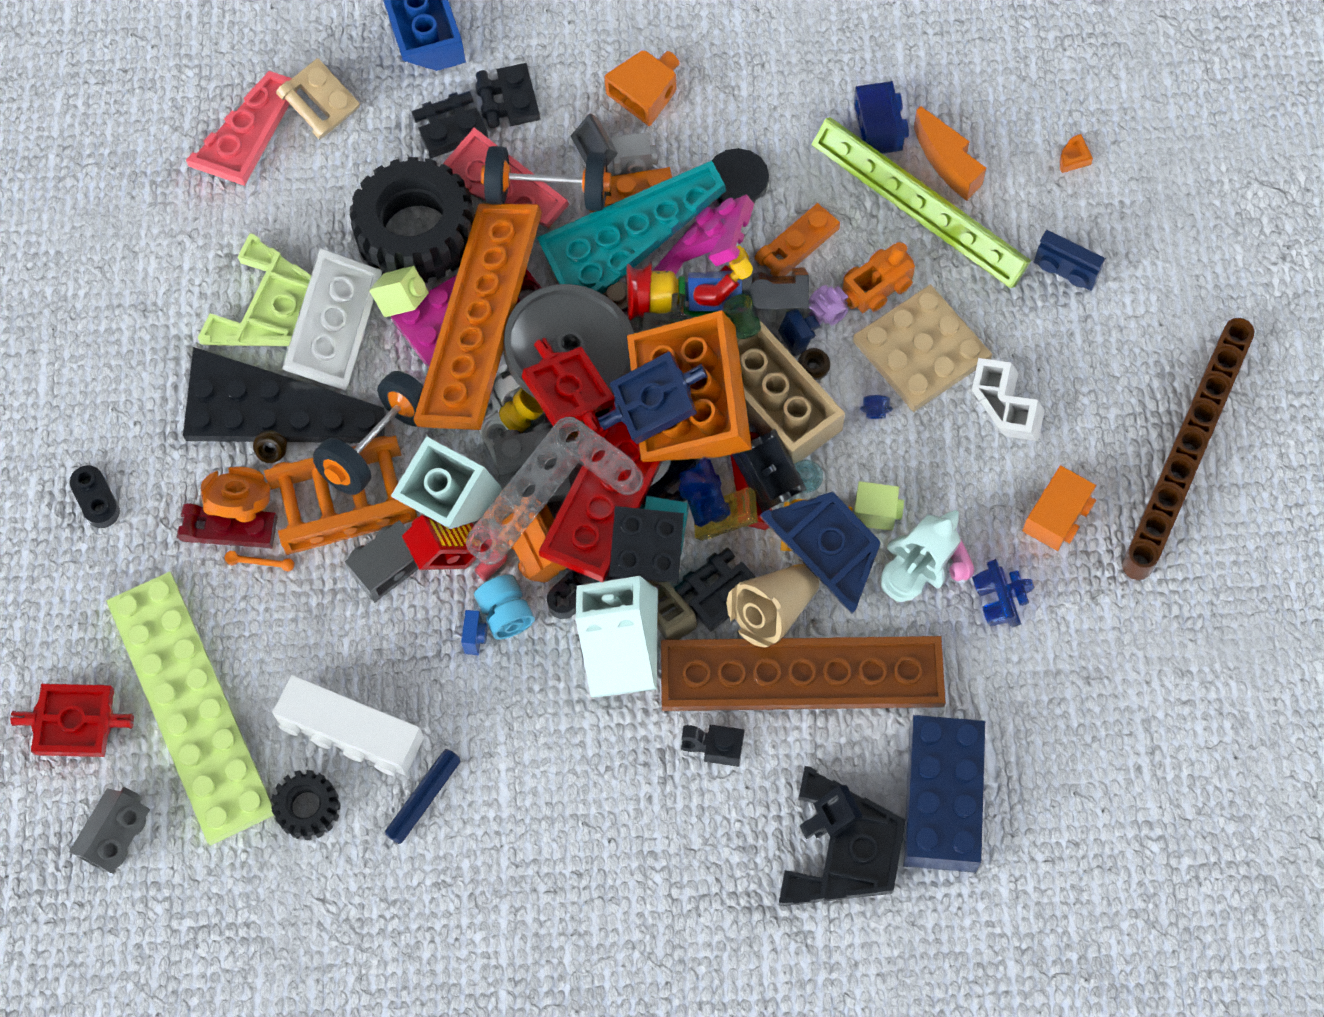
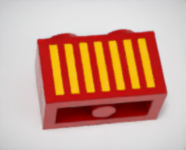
M421 515L413 520L412 526L402 535L419 570L466 569L487 550L473 523L449 529L437 521Z

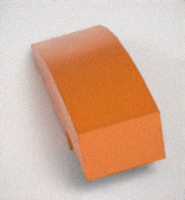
M920 106L916 110L914 130L919 144L938 175L951 189L967 201L983 185L986 167L967 154L970 141Z

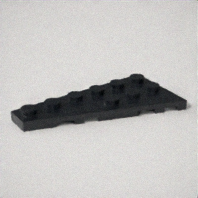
M193 347L183 430L185 441L254 442L259 433L272 430L280 433L286 442L322 443L326 439L333 438L344 443H360L386 416L384 407ZM385 427L374 438L384 436Z

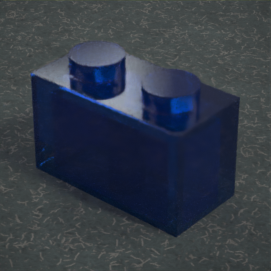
M893 81L856 86L854 109L861 139L882 154L903 151L904 139L909 137V127L907 119H902L900 112L903 109L902 97L900 93H895Z

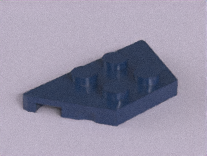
M834 492L819 495L813 499L798 501L775 510L764 511L760 518L836 599L853 614L857 609L881 542Z

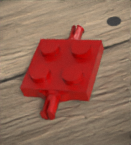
M546 338L537 340L534 343V347L541 355L542 360L538 364L523 369L521 377L554 429L574 421H583L592 436H596V433L597 435L600 434L603 428L595 413L613 406L615 397L582 346L568 352L555 353Z
M41 684L39 700L33 712L12 711L11 715L13 717H10V722L12 726L23 725L32 727L31 752L34 755L105 757L107 739L111 729H132L134 715L132 713L113 714L114 688L111 685Z

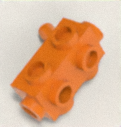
M897 242L886 250L880 249L876 251L867 263L860 268L855 266L846 273L842 290L848 296L845 301L850 309L853 310L857 307L862 314L869 309L876 312L886 304L887 297L895 291L897 294H902L910 288L913 283L915 265L911 256L906 252L908 248L904 243Z

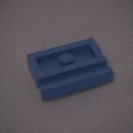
M1046 229L1040 239L1041 243L1038 246L1034 263L1048 273H1055L1069 280L1076 287H1084L1092 291L1098 281L1106 258Z

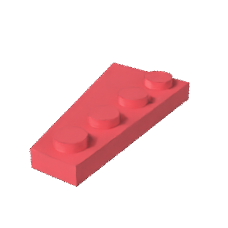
M268 71L244 97L245 102L236 111L232 110L224 118L225 123L216 133L211 132L204 140L205 145L197 153H191L186 159L188 166L245 186L290 105L286 99L282 100L276 94V91L283 83L292 78Z

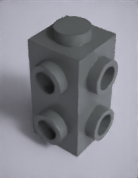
M123 787L121 791L107 788L69 852L95 868L113 874L115 869L126 859L127 849L133 838L143 830L146 824V816L150 809L139 803L142 797L128 788Z

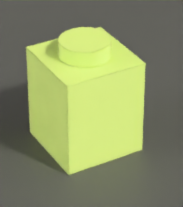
M415 266L383 273L369 290L384 317L415 310L429 294Z
M859 481L854 514L867 528L893 531L895 519L902 520L904 500L898 499L899 487Z

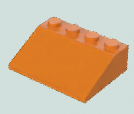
M722 310L627 335L631 371L670 351L683 373L702 364L708 377L690 385L691 398L697 414L639 443L641 460L643 462L715 458L752 449L736 328Z

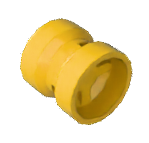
M520 388L514 394L513 401L506 402L500 408L499 417L509 430H518L520 433H523L530 426L531 420L538 419L544 411L534 397Z

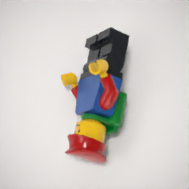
M740 245L736 246L740 250L737 259L729 261L728 266L724 265L720 271L688 273V282H685V275H681L677 279L673 271H652V262L639 269H635L627 264L628 320L631 322L636 317L649 318V314L674 313L677 305H679V314H673L671 317H668L671 324L721 310L728 317V311H752V305L760 309L809 308V274L805 267L792 268V276H769L763 272L752 274L753 267L749 262V255ZM685 302H689V307H686Z

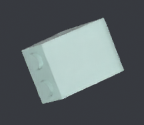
M426 436L391 497L452 529L487 518L502 489L485 467Z

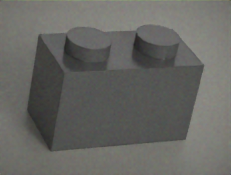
M400 520L393 525L383 527L377 533L375 539L365 546L361 545L355 548L350 553L348 559L344 561L350 575L374 603L419 569L402 538V535L408 529Z

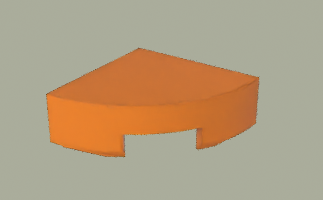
M1082 134L1072 137L1064 147L1060 157V170L1062 173L1092 164L1093 158Z

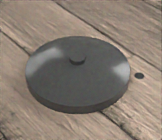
M551 285L530 293L513 309L505 328L503 354L508 370L514 380L524 391L534 397L521 377L523 369L538 364L542 360L541 355L534 347V343L539 339L546 338L555 353L568 352L582 346L614 395L610 382L631 372L627 335L634 334V330L624 312L605 295L579 285Z

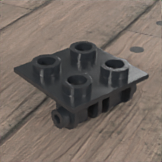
M615 506L609 576L621 578L641 576L645 580H651V582L678 583L684 513Z

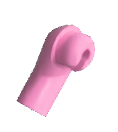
M961 539L959 546L951 556L953 564L949 568L950 576L955 581L968 580L974 575L973 563Z

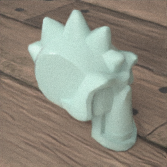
M957 510L948 512L940 517L927 514L908 535H901L889 542L887 549L895 558L885 565L882 572L881 586L883 592L895 601L903 602L912 600L921 594L926 582L936 588H940L944 584L948 572L947 562L961 542L960 536L956 531L959 519V512Z

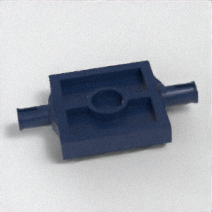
M669 351L610 382L615 396V409L598 417L603 430H607L622 421L627 426L631 439L636 444H639L697 414L691 398L690 385L708 377L706 370L702 364H699L683 373L679 369L675 357Z

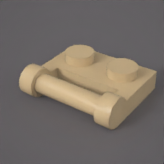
M319 58L315 59L291 80L283 83L276 91V94L282 100L286 99L314 129L312 133L319 140L360 107V103ZM301 88L328 119L322 121L296 91Z

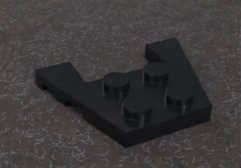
M805 766L798 800L815 803L842 784L820 775L812 767ZM851 792L863 817L840 834L830 836L823 877L784 871L778 905L791 906L893 894L906 820L866 797L862 798Z

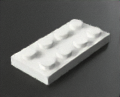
M320 248L282 369L346 390L374 301L369 290L381 277L382 270Z

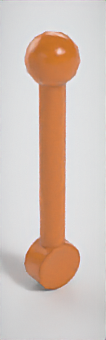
M228 551L224 556L227 564L231 566L240 562L281 567L287 572L292 571L295 567L294 561L290 558L280 561L239 556L235 551Z

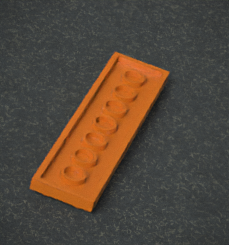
M478 204L413 419L417 427L481 430L503 353L506 324L513 309L516 307L541 219L542 211L539 205Z

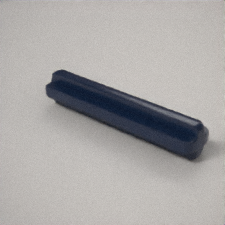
M449 749L443 750L385 830V834L390 840L397 844H401L460 764V757Z

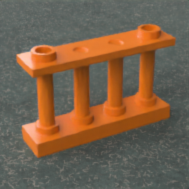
M396 435L392 437H376L359 453L367 464L379 461L388 499L385 502L370 505L367 501L365 489H363L360 493L352 495L355 508L349 512L335 513L328 482L317 470L313 457L293 463L281 462L270 469L264 470L271 490L276 488L281 490L289 525L285 529L278 530V534L286 555L380 531L383 527L393 525L398 520L403 524L413 522L418 517L416 510L391 497L398 485L392 458L402 455ZM313 479L322 516L319 520L305 523L301 519L293 484Z

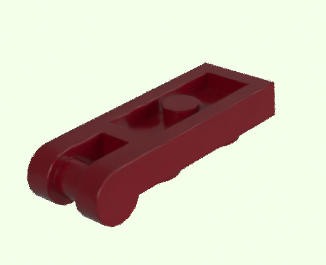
M186 503L182 505L181 517L183 518V523L178 527L176 536L181 541L273 548L278 519L275 512L260 511L256 513L254 520L240 522L236 518L208 515L204 512L203 507L196 504ZM197 521H205V528L197 529Z

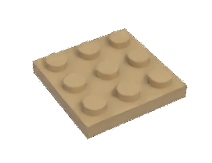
M931 284L853 335L855 345L913 412L976 370L978 358L990 360L992 358V353Z

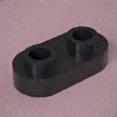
M91 465L76 469L72 473L69 483L85 518L96 528H106L113 525L119 517L120 508L105 477L98 468ZM91 477L87 484H81L85 478ZM104 504L102 510L95 511L97 505Z

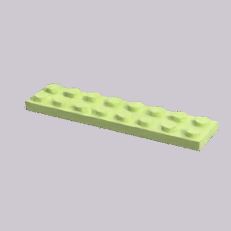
M167 572L106 600L207 843L211 846L274 816L271 809L273 804L171 572Z

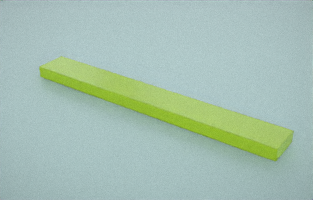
M831 117L825 118L811 144L813 147L1010 289L1017 285L1032 260Z

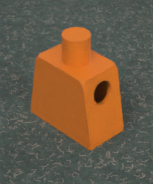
M640 51L604 76L606 94L646 125L650 126L676 92V74L673 70L679 66V60L670 51H666L659 59L647 51Z

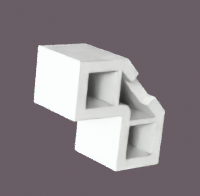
M978 358L972 391L1005 437L1038 442L1045 409L1036 399L1014 396L1019 372L1011 362Z

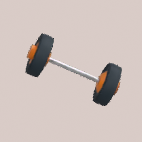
M491 146L488 148L485 165H482L481 184L484 185L487 204H505L511 180L582 184L585 207L591 211H602L604 209L606 192L611 190V172H607V156L603 152H589L583 177L511 173L508 150L502 146Z
M393 371L386 375L378 385L377 392L382 404L389 413L354 449L338 439L329 438L323 441L313 453V462L322 477L343 493L350 495L360 493L370 482L371 471L359 453L393 417L404 424L417 427L413 419L423 385L414 377L401 371Z

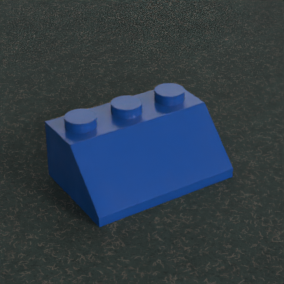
M383 0L403 61L435 71L466 63L462 39L448 0Z

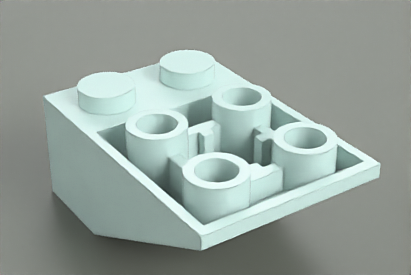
M641 576L577 586L576 623L590 694L593 698L657 689L658 589Z

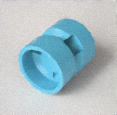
M513 575L495 577L482 584L474 593L481 612L488 615L486 622L493 637L497 640L518 635L529 628L535 621L527 601L521 599L523 593Z

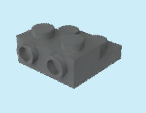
M545 423L535 426L533 432L520 434L518 430H506L500 434V438L493 439L505 510L517 509L531 500L542 503L565 500L571 485L560 428L554 429L553 425Z

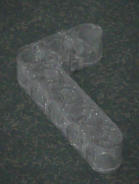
M574 417L562 418L553 426L469 532L466 538L467 550L486 565H493L502 560L578 463L623 495H632L641 489L644 479L643 474L630 457ZM579 431L578 437L574 441L566 442V438L571 432ZM605 450L601 460L591 462L593 455L597 451ZM557 458V463L552 469L544 470L548 460ZM626 469L632 470L627 480L618 481V476L622 471ZM536 485L532 495L523 497V492L528 486ZM509 512H514L513 519L508 524L502 525L503 517ZM492 539L490 548L485 552H480L482 543L485 540Z

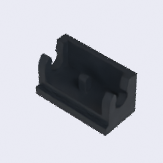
M776 429L752 440L751 450L732 454L762 513L807 489Z

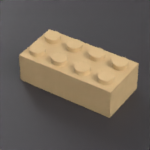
M757 320L737 335L748 421L761 435L776 429L791 460L796 465L843 430L845 412L760 320Z

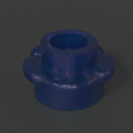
M869 395L863 397V406H860V410L866 413V418L885 419L886 413L893 411V407L890 406V397Z

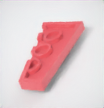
M473 128L443 164L452 168L453 175H460L471 195L486 201L484 185L481 184L482 165H485L488 148L497 145L476 128ZM509 155L511 173L533 174ZM511 180L505 204L539 205L542 211L539 224L550 228L569 206L567 199L541 181Z

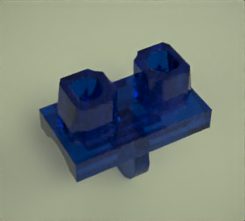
M704 457L695 467L679 474L681 480L678 487L681 497L688 501L695 525L702 528L711 521L719 523L730 516L729 504L725 502L720 488L722 485L720 477L715 473L710 459Z
M997 559L986 562L988 569L976 574L972 579L980 597L995 591L997 593L999 601L982 606L987 623L990 626H995L1008 622L1012 628L1022 625L1013 597H1017L1019 606L1029 604L1027 593L1035 588L1033 580L1021 579L1019 571L1016 570L1009 573L1012 583L1008 584L1002 566H999Z

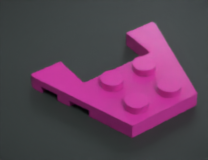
M746 194L736 199L728 198L720 206L713 209L710 207L705 208L696 216V221L652 271H673L676 275L684 262L709 252L711 253L708 258L715 266L737 259L740 250L736 247V244H741L744 240L741 228L742 225L746 227L749 223L754 207L753 201Z

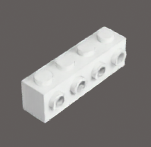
M291 675L272 712L278 723H280L278 727L283 731L298 736L299 732L311 736L310 740L320 747L330 749L331 745L343 750L342 754L357 762H362L363 758L376 763L374 766L376 769L394 776L395 772L406 776L424 739L420 727Z

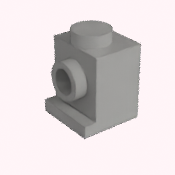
M649 133L611 137V142L618 152L617 156L613 159L615 176L652 170V164H658L656 145H650Z

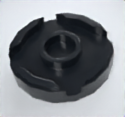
M736 148L725 150L712 159L726 188V191L717 198L719 203L724 202L728 198L736 199L746 194L755 203V200L760 197L762 198L766 193L769 173L767 165L759 155L750 150Z

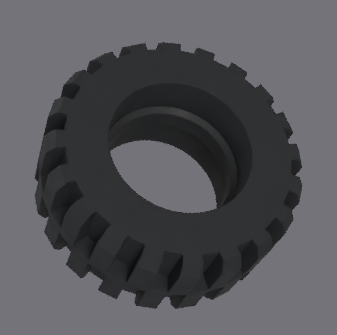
M408 157V161L400 162L399 159L390 161L389 166L384 168L381 165L373 170L374 175L372 177L367 175L360 183L362 190L357 189L352 197L353 204L350 206L349 215L359 253L363 260L367 261L368 266L382 270V275L383 273L415 266L424 283H428V279L436 277L437 280L445 277L446 271L449 269L452 272L460 266V258L463 257L475 217L469 189L465 187V182L460 175H453L452 168L445 164H441L439 167L435 160L425 158V161H419L418 157ZM408 207H430L442 214L440 220L433 228L419 235L402 236L386 229L389 220L396 213Z

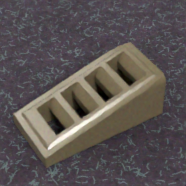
M646 580L654 587L660 586L658 589V601L665 596L668 597L658 603L657 629L666 640H679L697 628L695 613L669 582L659 583ZM673 607L676 608V609H674L673 611H671V612H669L668 614H666L665 616H662V614H664L665 612H667V611L670 610L671 608H673Z

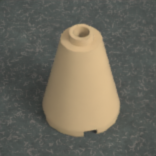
M796 564L740 582L728 593L726 604L730 620L736 619L741 627L738 630L739 634L751 644L763 648L769 647L784 637L817 593L819 580L805 564Z

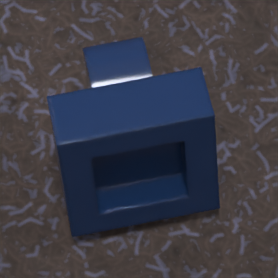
M796 309L786 312L778 332L794 357L806 351L811 339L816 336L813 330L820 328V324L814 315L803 319L799 310Z

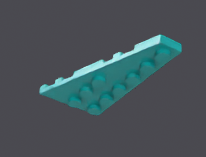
M711 160L604 207L602 211H595L537 237V240L558 284L584 286L603 294L609 286L617 283L627 274V264L633 268L636 267L726 191L725 183Z

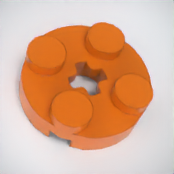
M229 467V473L218 476V471H215L202 481L201 499L203 510L208 515L236 518L240 522H249L254 520L256 513L262 511L270 501L269 481L266 483L264 475L252 468Z

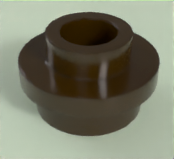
M810 348L804 351L798 358V362L814 380L824 378L830 370V359L821 349ZM816 363L819 365V368L813 369L808 367V365Z
M266 430L256 436L253 442V450L257 458L262 462L274 463L285 456L287 442L280 433ZM266 442L274 444L276 448H269Z

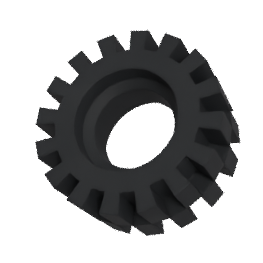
M301 770L295 771V777L290 778L289 775L283 778L285 783L283 785L277 784L275 787L277 795L272 794L271 798L274 806H271L275 820L287 834L290 833L296 839L303 837L305 840H311L312 835H316L317 838L324 836L322 831L325 829L330 831L333 828L332 821H337L339 818L337 810H340V802L335 788L321 773L316 775L313 770H307L306 774H303ZM309 792L317 795L319 798V808L315 814L306 818H301L294 814L293 802L300 794Z

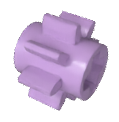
M821 286L809 298V303L811 304L809 306L811 309L809 315H814L819 324L824 322L831 326L835 325L848 312L846 307L848 303L845 301L848 296L839 286L834 289L832 286Z

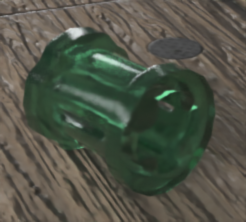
M746 294L731 297L725 302L723 307L725 314L731 318L735 325L738 339L753 337L761 330L760 320L754 315L752 310L753 300Z

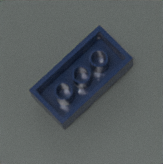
M913 715L909 727L903 867L977 872L982 857L986 721Z

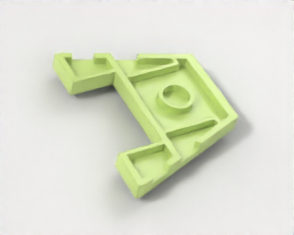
M249 233L238 255V259L241 264L266 271L241 323L209 314L198 336V340L202 345L289 346L311 275L296 264L293 265L288 262L274 248L267 247L260 241V238Z

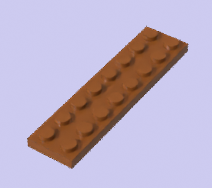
M942 637L782 638L779 642L764 648L753 645L746 639L661 640L662 711L945 707Z

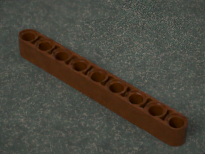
M1233 318L1227 322L1206 366L1123 558V571L1131 579H1146L1159 561L1253 340L1254 327L1244 318ZM1231 336H1235L1241 341L1234 340ZM1219 362L1227 364L1230 368L1223 367ZM1207 389H1212L1219 395L1211 394ZM1195 416H1201L1207 422H1201ZM1183 443L1191 444L1196 450L1186 448ZM1171 471L1180 472L1184 478L1175 477ZM1159 499L1168 500L1172 506H1164L1160 503ZM1146 527L1157 529L1160 535L1149 533ZM1134 556L1144 557L1148 564L1138 563Z

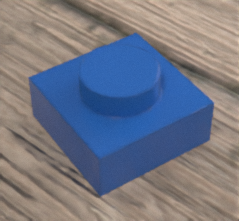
M465 611L461 644L464 653L468 655H479L480 644H486L488 625L483 623L480 611Z

